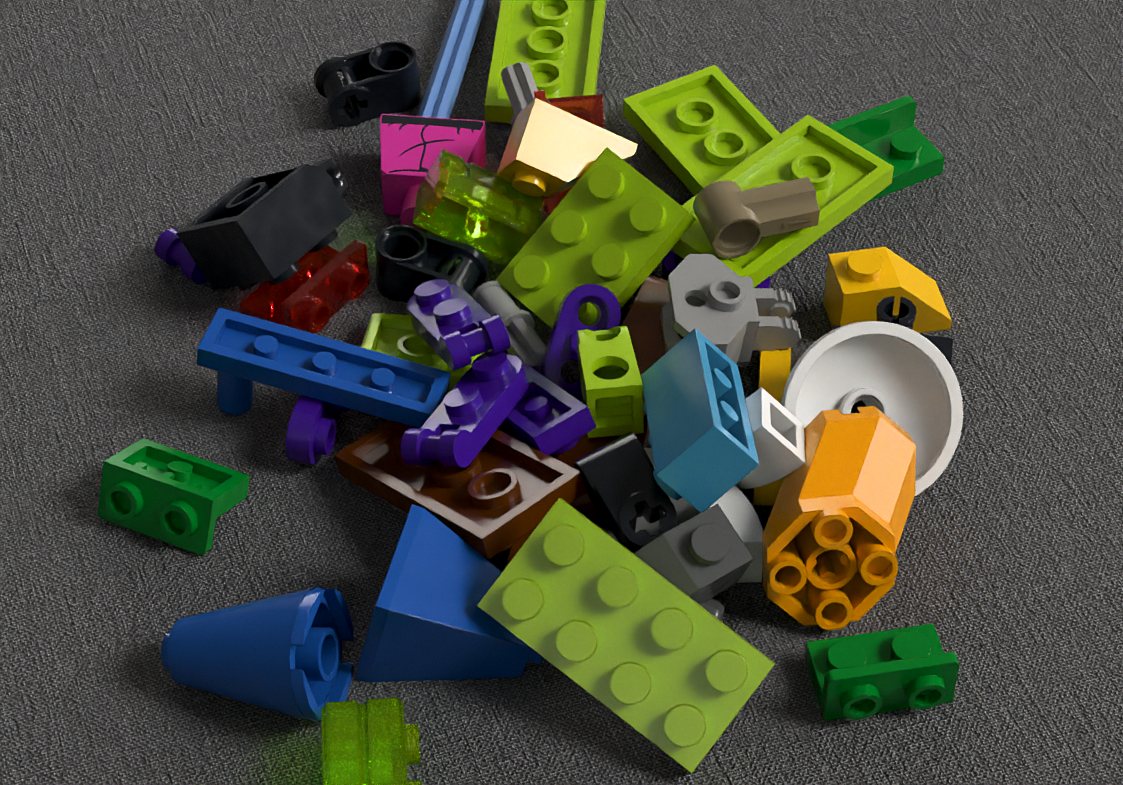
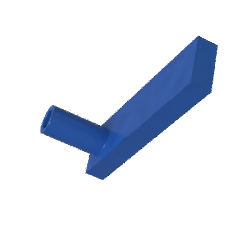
M220 307L197 348V365L218 371L217 405L223 412L231 415L243 414L250 410L253 405L255 381L421 428L443 401L450 384L451 372Z

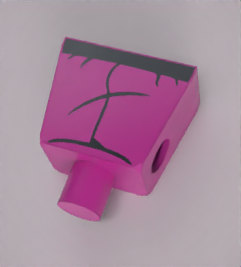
M381 114V180L384 211L389 215L400 216L399 219L402 225L413 226L422 232L431 228L434 218L457 220L463 217L486 167L485 121Z

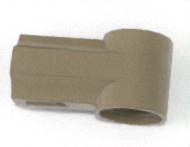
M808 177L743 191L735 182L729 180L717 181L703 188L695 197L693 203L694 213L714 252L718 256L727 259L746 255L757 246L762 237L817 226L820 212L815 188Z

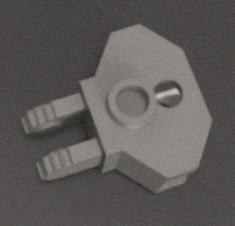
M688 254L668 276L667 289L670 300L662 307L660 314L666 353L682 340L678 333L685 337L694 328L702 333L734 363L750 362L753 350H788V348L794 347L802 339L797 320H792V317L789 318L796 311L791 292L781 289L774 290L773 288H754L752 277H740L713 254Z

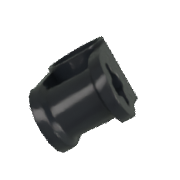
M401 41L384 42L370 49L345 56L332 57L324 61L314 74V84L318 93L328 99V113L332 121L339 126H356L364 121L381 117V114L405 112L414 108L421 99L415 49ZM338 71H341L344 76L343 84L337 74ZM346 99L352 109V111L350 112L347 111L344 106L346 104Z
M395 225L388 227L378 234L375 242L377 289L382 296L393 301L407 303L415 295L414 291L419 285L435 279H445L449 284H456L470 294L473 287L480 285L488 276V261L475 247L467 243L454 242L422 232L413 226ZM457 259H461L459 264L455 262Z
M631 431L573 462L574 468L582 473L587 495L592 503L603 514L618 542L633 554L663 533L677 526L675 506L669 496L656 482L653 476L654 467L638 438ZM643 516L649 524L659 520L658 535L651 537L645 529L635 533L637 518Z

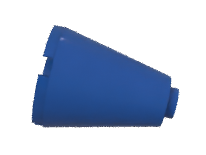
M314 587L180 618L174 623L171 631H168L163 638L161 658L165 669L170 671L173 680L178 684L310 722L324 721L323 719H334L338 716L347 699L353 674V662H342V641H354L353 625L348 605L340 591Z

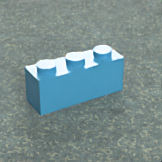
M694 328L641 375L645 399L643 408L647 415L650 433L648 442L652 448L655 466L653 476L668 496L674 500L684 498L702 513L759 465L738 365Z

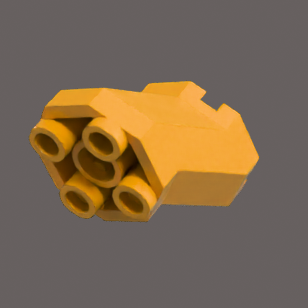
M876 406L857 407L860 413L842 414L840 409L824 410L804 428L806 464L784 477L762 535L763 587L766 595L804 626L819 625L825 630L842 629L852 621H859L895 585V577L898 573V560L895 553L915 496L916 445L906 431Z

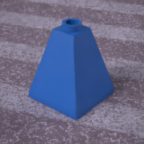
M412 504L374 609L354 680L363 682H399L522 677L527 661L540 665L542 656L477 606L501 575L502 571L425 508Z

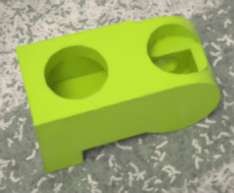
M616 326L608 330L598 331L589 329L577 330V353L582 397L596 425L595 429L587 433L588 438L624 435L630 431L634 434L644 433L643 384L627 326Z

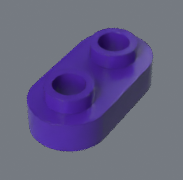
M585 284L577 286L565 294L560 302L542 361L541 374L579 401L583 400L580 375L574 382L568 383L561 376V366L567 360H574L579 365L577 330L589 329L598 331L619 326L621 308L616 296L610 290L597 284ZM584 303L592 304L597 310V318L589 326L582 324L578 318V310Z
M300 395L291 414L287 429L286 455L288 460L316 465L322 454L329 455L335 443L337 433L336 421L340 412H348L350 408Z

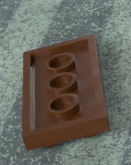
M392 420L384 422L334 454L340 475L408 514L412 504L425 508L488 560L497 553L507 550L515 541L536 528L558 498L571 504L587 493L581 471L498 429L470 465L465 468L445 467L440 460H435L429 466L407 465L401 455V440L405 431L416 427Z

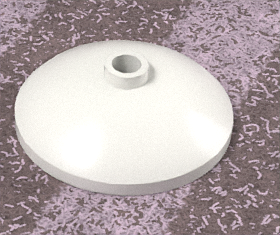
M863 321L847 324L830 331L815 341L796 362L787 379L781 405L802 422L804 428L824 410L840 409L842 414H850L852 406L860 400L865 403L866 407L876 406L906 431L916 445L915 496H917L932 485L946 469L955 453L961 436L963 402L960 386L951 365L941 351L927 338L912 329L898 324L882 321Z

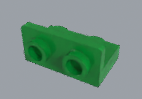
M909 95L826 125L894 166L892 184L869 201L932 178L943 172L945 157L914 126L917 103Z
M142 438L103 462L97 513L101 519L203 555L212 548L216 518L247 498L250 476Z
M934 623L806 642L805 661L824 721L842 718L858 720L870 717L875 713L908 708L926 710L942 703L953 702L959 663L954 652H943Z

